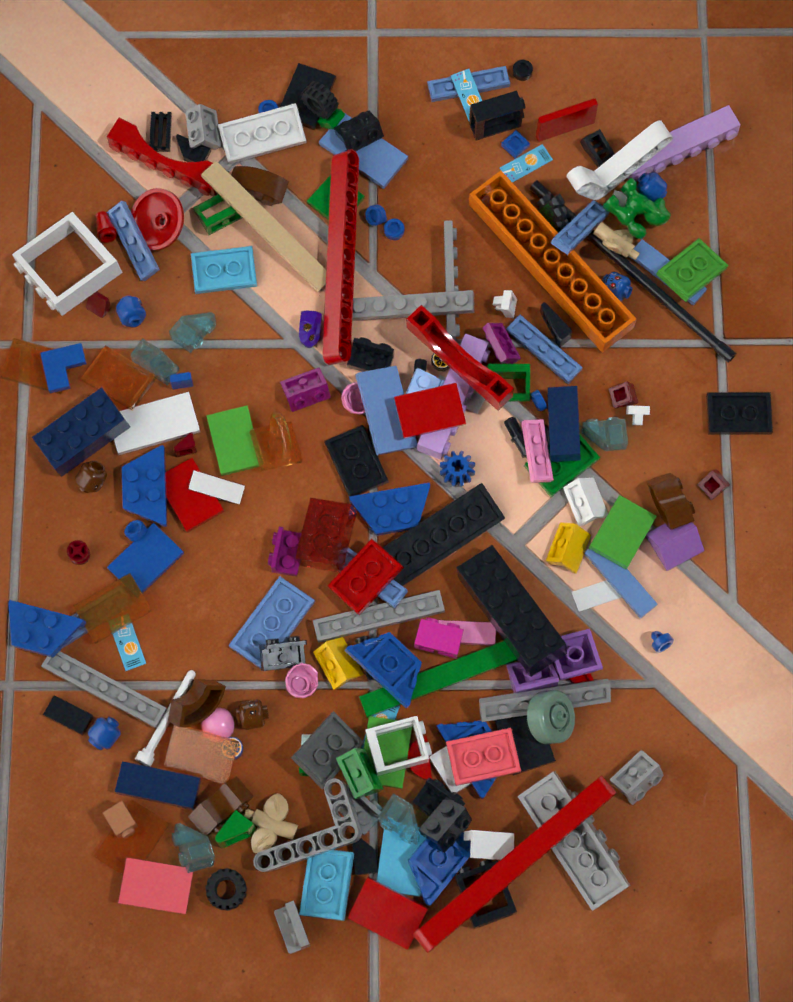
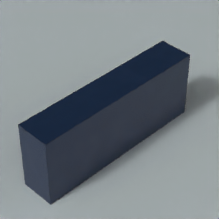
M577 386L548 387L551 462L580 461Z
M122 761L115 793L195 810L201 778Z

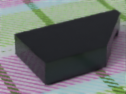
M179 134L176 135L185 161L200 162L208 159L211 148L204 145L194 149L190 148L188 138Z
M362 838L352 843L356 876L378 873L376 850Z

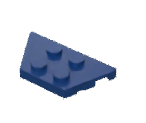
M160 445L122 466V501L124 511L137 514L146 520H152L161 526L167 527L165 447Z
M430 483L350 496L349 502L360 513L362 519L367 522L376 536L407 531L418 525L421 521L430 490Z
M12 600L8 602L11 645L22 650L54 658L61 650V647L73 638L71 635L80 626L83 628L86 624V621L80 618Z
M388 632L377 638H371L353 646L350 645L344 650L405 708L410 705L422 662L395 636Z
M486 721L458 722L457 724H438L436 726L445 742L492 732ZM496 778L471 783L481 800L486 796Z
M464 832L460 834L453 846L449 847L445 853L440 851L436 843L425 838L408 859L410 868L427 906L432 905L470 857L471 841H464Z

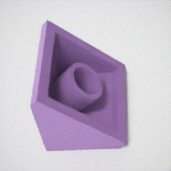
M692 522L672 530L666 524H663L646 534L648 541L666 571L704 552L697 527Z
M590 629L561 636L566 643L567 654L552 663L560 681L603 669Z
M520 662L506 664L513 693L558 686L559 677L553 664H550L532 677L529 676Z

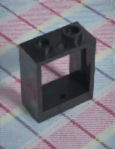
M517 90L470 105L469 125L475 141L521 127L522 119L524 118L523 109L526 106L523 97H519Z
M487 859L479 863L480 867L471 869L468 866L458 870L459 874L455 875V880L460 894L466 890L463 880L487 872L498 863V860L493 862L492 859ZM508 886L502 890L507 906L478 917L474 914L470 917L473 929L517 913Z

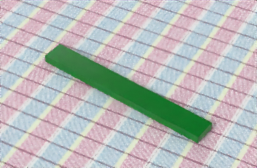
M505 641L429 669L417 675L411 701L512 663L518 659ZM384 687L359 696L367 718L402 705Z

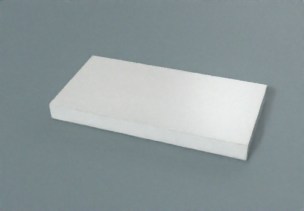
M296 103L218 124L228 164L307 143Z
M189 392L120 411L131 427L116 437L114 441L118 455L186 437L190 432L193 434L200 433Z

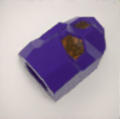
M306 310L301 312L299 338L301 343L307 348H312L316 345L321 335L322 314L317 311Z

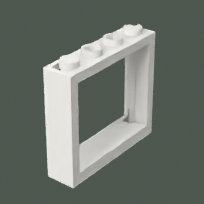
M73 212L12 254L16 261L14 266L19 273L22 274L24 272L26 274L24 277L30 286L35 285L38 295L42 299L46 297V303L50 309H56L61 316L123 273L117 260ZM75 231L103 262V265L57 297L28 263Z

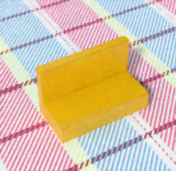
M560 522L545 561L550 565L564 566L572 573L577 574L591 534L575 523Z
M343 637L326 641L313 652L333 690L340 688L351 679L364 675L358 663L344 651L348 645Z

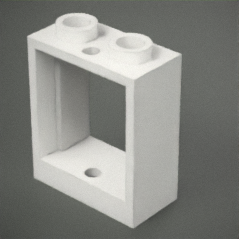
M417 716L366 729V736L377 776L429 762V756L432 755L429 742H424L425 726L423 721L418 720ZM413 727L421 756L385 766L377 736Z

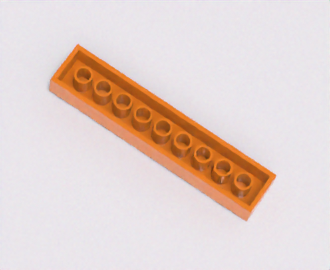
M499 171L469 194V206L602 353L634 329L637 319L574 250L567 255L551 244L552 239L558 232L502 171Z

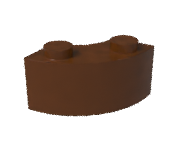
M235 166L231 174L255 200L261 201V203L267 206L282 203L289 183L288 180L277 174L249 166Z
M668 473L647 481L655 506L670 530L695 521L693 514H695L694 506L684 496L682 492L683 486L679 477Z
M194 679L193 685L187 694L177 699H171L168 721L179 728L190 727L204 721L220 704L226 686L215 680Z
M236 776L224 783L213 795L200 803L188 818L205 837L211 833L217 835L235 810L242 814L249 808L248 802L254 796Z

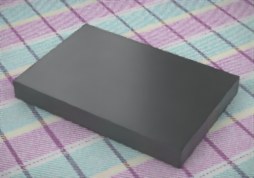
M333 711L292 755L291 759L323 789L327 781L333 779L341 770L336 758L354 748H360L365 742Z

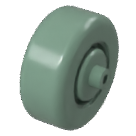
M559 690L538 692L532 697L527 709V722L533 737L543 744H558L565 742L571 736L575 726V712L566 694Z

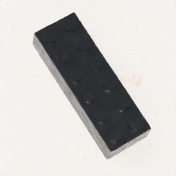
M493 545L456 567L461 583L530 677L567 654L565 641Z

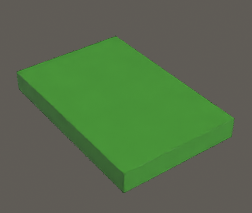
M698 238L659 269L656 275L687 302L723 273L729 265Z
M248 406L206 415L221 476L263 466Z
M619 495L589 549L627 569L657 516Z
M369 716L367 729L397 720ZM412 727L377 736L385 766L407 760ZM366 736V738H365V744H364V749L366 750V752H367V754H368V756H369V758H370V761H371V763H372V765H373V767H374V769H375L374 762H373V758H372V755H371L370 747H369L368 740H367V736ZM406 768L379 775L378 778L382 786L403 789Z

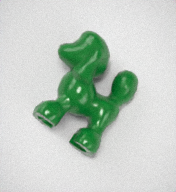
M630 178L620 189L627 197L625 206H619L618 198L612 195L602 207L605 211L614 214L622 225L627 226L633 237L642 239L646 236L647 231L641 224L635 223L634 218L636 215H644L645 220L650 225L661 226L669 221L671 213L665 207V199L649 200L645 195L637 192V183L633 178Z

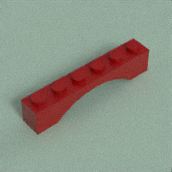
M120 117L117 119L107 135L109 147L118 153L121 151L127 154L130 159L145 163L152 170L158 169L169 178L174 177L187 187H195L203 195L214 197L218 194L201 177V174L213 164L208 160L183 162L165 157L145 142L136 125Z
M420 305L406 319V328L497 411L513 397L514 388L499 374L488 369L467 353L425 307Z

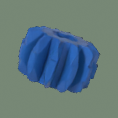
M452 451L451 457L445 455V462H440V467L442 468L440 475L445 476V483L452 480L453 487H455L456 482H459L461 487L464 486V480L470 483V476L475 475V470L472 469L475 467V462L470 461V455L463 457V451H460L459 455ZM456 466H460L459 472L455 471Z

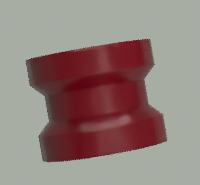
M75 540L67 547V555L72 563L83 565L90 559V550L85 542Z

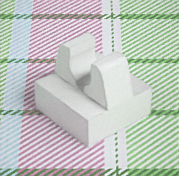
M504 290L503 296L494 297L493 306H496V310L502 311L506 318H514L517 298L513 291Z
M626 406V414L632 415V425H643V415H650V406Z

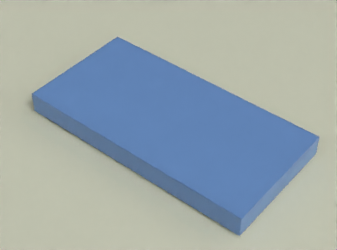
M345 113V116L338 125L352 118ZM329 129L319 141V145L333 155L346 151L344 143L335 134L333 129ZM382 138L356 151L359 157V172L383 189L408 160L406 154Z
M397 366L357 373L356 379L376 455L416 448V436L403 438L394 401L395 396L404 395Z
M279 576L231 641L229 647L261 669L259 644H266L267 639L279 638V642L287 641V637L291 636L313 606L315 600Z

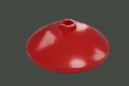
M154 188L144 192L136 200L131 210L150 250H163L177 240L184 224L183 207L178 197L169 190Z

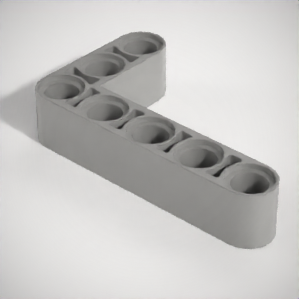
M330 779L324 787L335 826L257 853L253 862L258 871L271 872L359 841L362 836V829L348 786L344 781ZM335 783H339L341 786V792L338 795H333L331 790ZM345 804L348 808V813L346 816L341 817L338 810L341 805ZM349 826L355 829V835L351 839H348L345 835V831ZM330 833L333 835L334 841L332 845L327 846L324 838ZM306 841H310L313 846L312 851L308 854L303 850V845ZM289 848L292 855L286 861L283 859L282 853L284 849ZM265 855L270 858V865L267 868H264L261 864V860Z

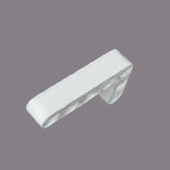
M656 121L595 171L583 166H577L566 177L579 195L592 200H599L673 140V137L662 121Z

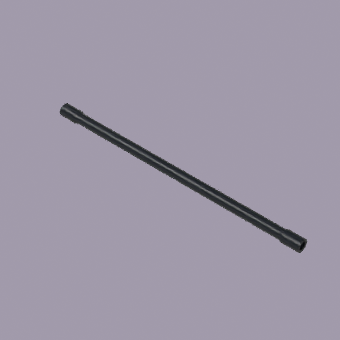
M538 180L529 188L540 199L547 194H550L552 198L554 197L551 191ZM564 205L568 213L567 220L570 223L577 215ZM594 230L586 237L708 343L725 361L729 363L736 356V352L714 336L622 254L620 255L602 244L603 241L593 234Z

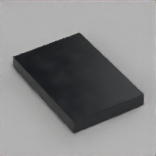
M298 63L280 107L296 103L302 126L315 130L318 124L317 121L320 118L317 114L314 115L307 108V105H304L301 93L313 81L325 85L331 92L336 75Z
M707 392L708 435H772L771 392Z
M363 425L324 441L348 497L360 495L389 483Z
M527 715L494 720L497 730L507 728L512 730L521 772L514 773L513 776L556 761L550 744L540 743L533 737L528 727Z

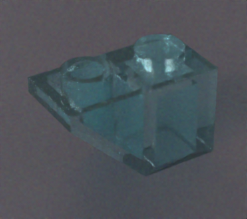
M208 312L182 316L169 331L171 340L190 353L194 349H198L203 343L205 335L207 333L210 334L216 327L215 314Z
M143 338L130 354L133 364L166 385L170 383V376L176 374L180 369L159 348Z
M610 417L604 421L588 419L582 424V434L604 451L626 450L628 437L625 419H619V417Z
M393 793L379 814L380 825L389 832L393 830L400 834L399 837L406 843L411 844L413 842L417 845L420 834L413 805Z
M181 823L175 824L172 840L174 846L179 847V861L181 866L186 867L187 873L213 866L215 855L208 836Z

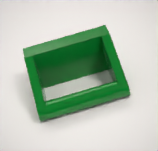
M219 194L193 207L195 214L208 235L243 218L230 206L206 219L202 212L224 201Z
M488 364V369L499 374L503 379H525V393H513V397L508 402L530 401V364Z
M354 748L336 758L354 799L384 790L365 749Z
M235 810L217 833L215 840L220 848H226L251 837L256 827L254 823Z

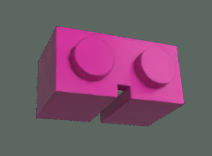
M427 617L426 620L421 619L414 648L431 653L437 650L439 655L457 659L464 629H460V626L454 623L440 624L434 618Z

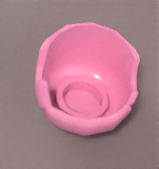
M354 382L347 385L341 396L343 407L353 414L365 413L358 383Z
M300 663L293 666L288 671L285 679L287 691L295 698L304 699L311 696L318 687L317 670L310 664Z
M217 707L208 718L201 722L203 734L210 741L221 742L227 739L234 731L233 715L225 708Z

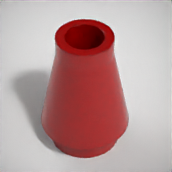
M98 212L95 215L98 239L103 243L114 241L117 234L116 228L108 217L107 212Z

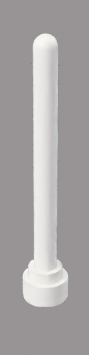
M189 670L173 699L180 698L186 694L196 676L195 671ZM170 705L147 747L139 751L135 757L136 761L147 767H151L155 759L153 757L155 754L153 752L170 723L168 721Z

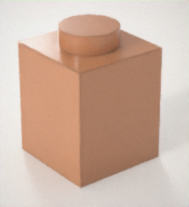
M123 801L103 812L118 838L123 837L125 839L135 833L134 829L138 825Z

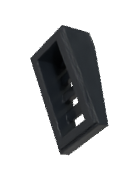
M600 129L580 141L582 147L598 168L615 155ZM596 140L598 143L592 146L591 142ZM601 146L602 150L596 153L595 149ZM604 153L607 154L606 157L602 159L599 158L600 155Z
M543 302L540 313L556 344L561 348L571 339L572 329L546 302Z

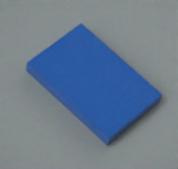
M153 523L147 528L145 536L126 548L107 569L138 598L184 552Z

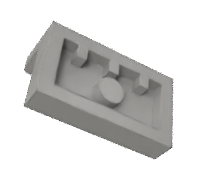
M202 104L187 110L185 114L190 148L194 149L200 145L214 150L220 148L221 141L217 111Z
M640 750L610 778V782L633 805L640 801L651 787L656 786L664 774L660 765L644 751Z
M348 786L362 834L365 836L383 816V813L380 811L382 807L374 799L371 801L366 797L354 799ZM345 804L341 805L338 812L346 816L348 813L347 806Z
M294 901L285 904V907L274 911L289 954L310 947Z

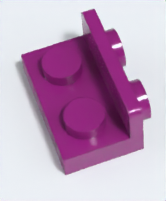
M487 323L482 327L486 333V339L493 348L500 364H514L521 359L502 323Z
M320 367L280 382L292 412L331 397Z
M279 526L278 532H274L272 545H275L274 553L270 552L268 565L271 566L272 573L298 576L305 534L286 531L284 527Z

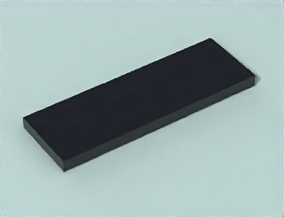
M480 483L383 547L386 552L404 567L393 580L404 586L505 519L483 483Z

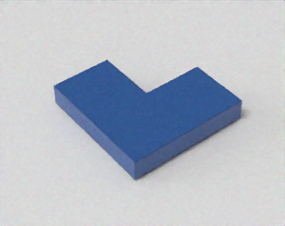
M82 343L40 353L50 393L71 389L66 369L87 364Z

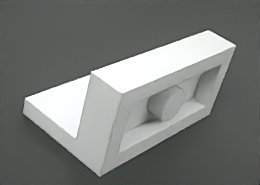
M578 478L563 487L578 526H584L596 518L607 517L608 512L594 478Z
M479 830L464 831V841H471L470 858L501 860L514 849V833Z

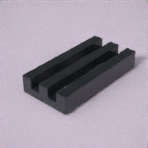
M151 112L149 146L156 152H170L172 112H167V114ZM156 119H159L158 146L155 147ZM163 119H167L166 147H162Z

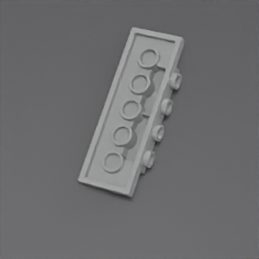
M553 771L521 793L518 798L539 828L574 799L578 793L576 791L571 792L570 789L568 790L556 771ZM591 815L554 846L552 850L593 911L631 885L618 867L620 866L617 862L620 860L619 855L613 848H608L605 843L607 841L606 835L601 829L596 830L592 824L595 820Z

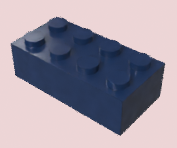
M101 387L32 438L53 468L62 477L131 426Z

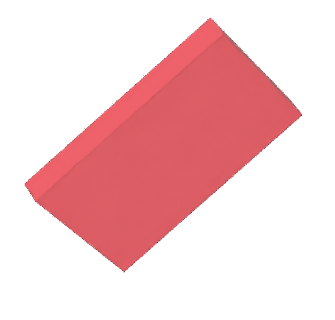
M511 728L446 742L455 786L521 772Z
M126 858L118 904L186 914L193 869Z

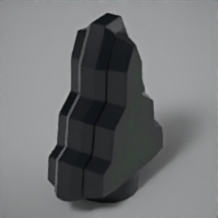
M547 194L536 202L537 210L559 233L569 223L567 220L568 213L564 207L565 201L561 194H557L553 198L550 194Z

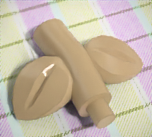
M601 222L593 233L603 241L602 244L620 255L622 254L626 258L630 256L636 260L640 255L634 249L635 246L632 244L634 237L630 234L629 230L613 231Z
M281 794L272 795L264 804L263 811L247 809L244 817L252 820L251 822L258 827L254 830L251 839L253 853H259L272 848L276 843L277 836L291 840L294 838L298 825L282 821L289 812V806Z

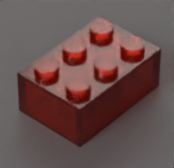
M310 498L295 557L301 566L339 573L343 570L357 515L352 504Z

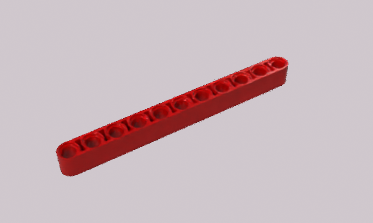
M352 149L333 155L331 164L323 359L328 365L349 361L351 357L359 157L356 151Z
M601 775L413 934L414 938L429 953L608 802L617 792Z

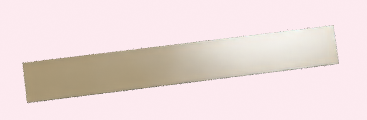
M217 161L201 174V177L317 292L326 285L327 270Z

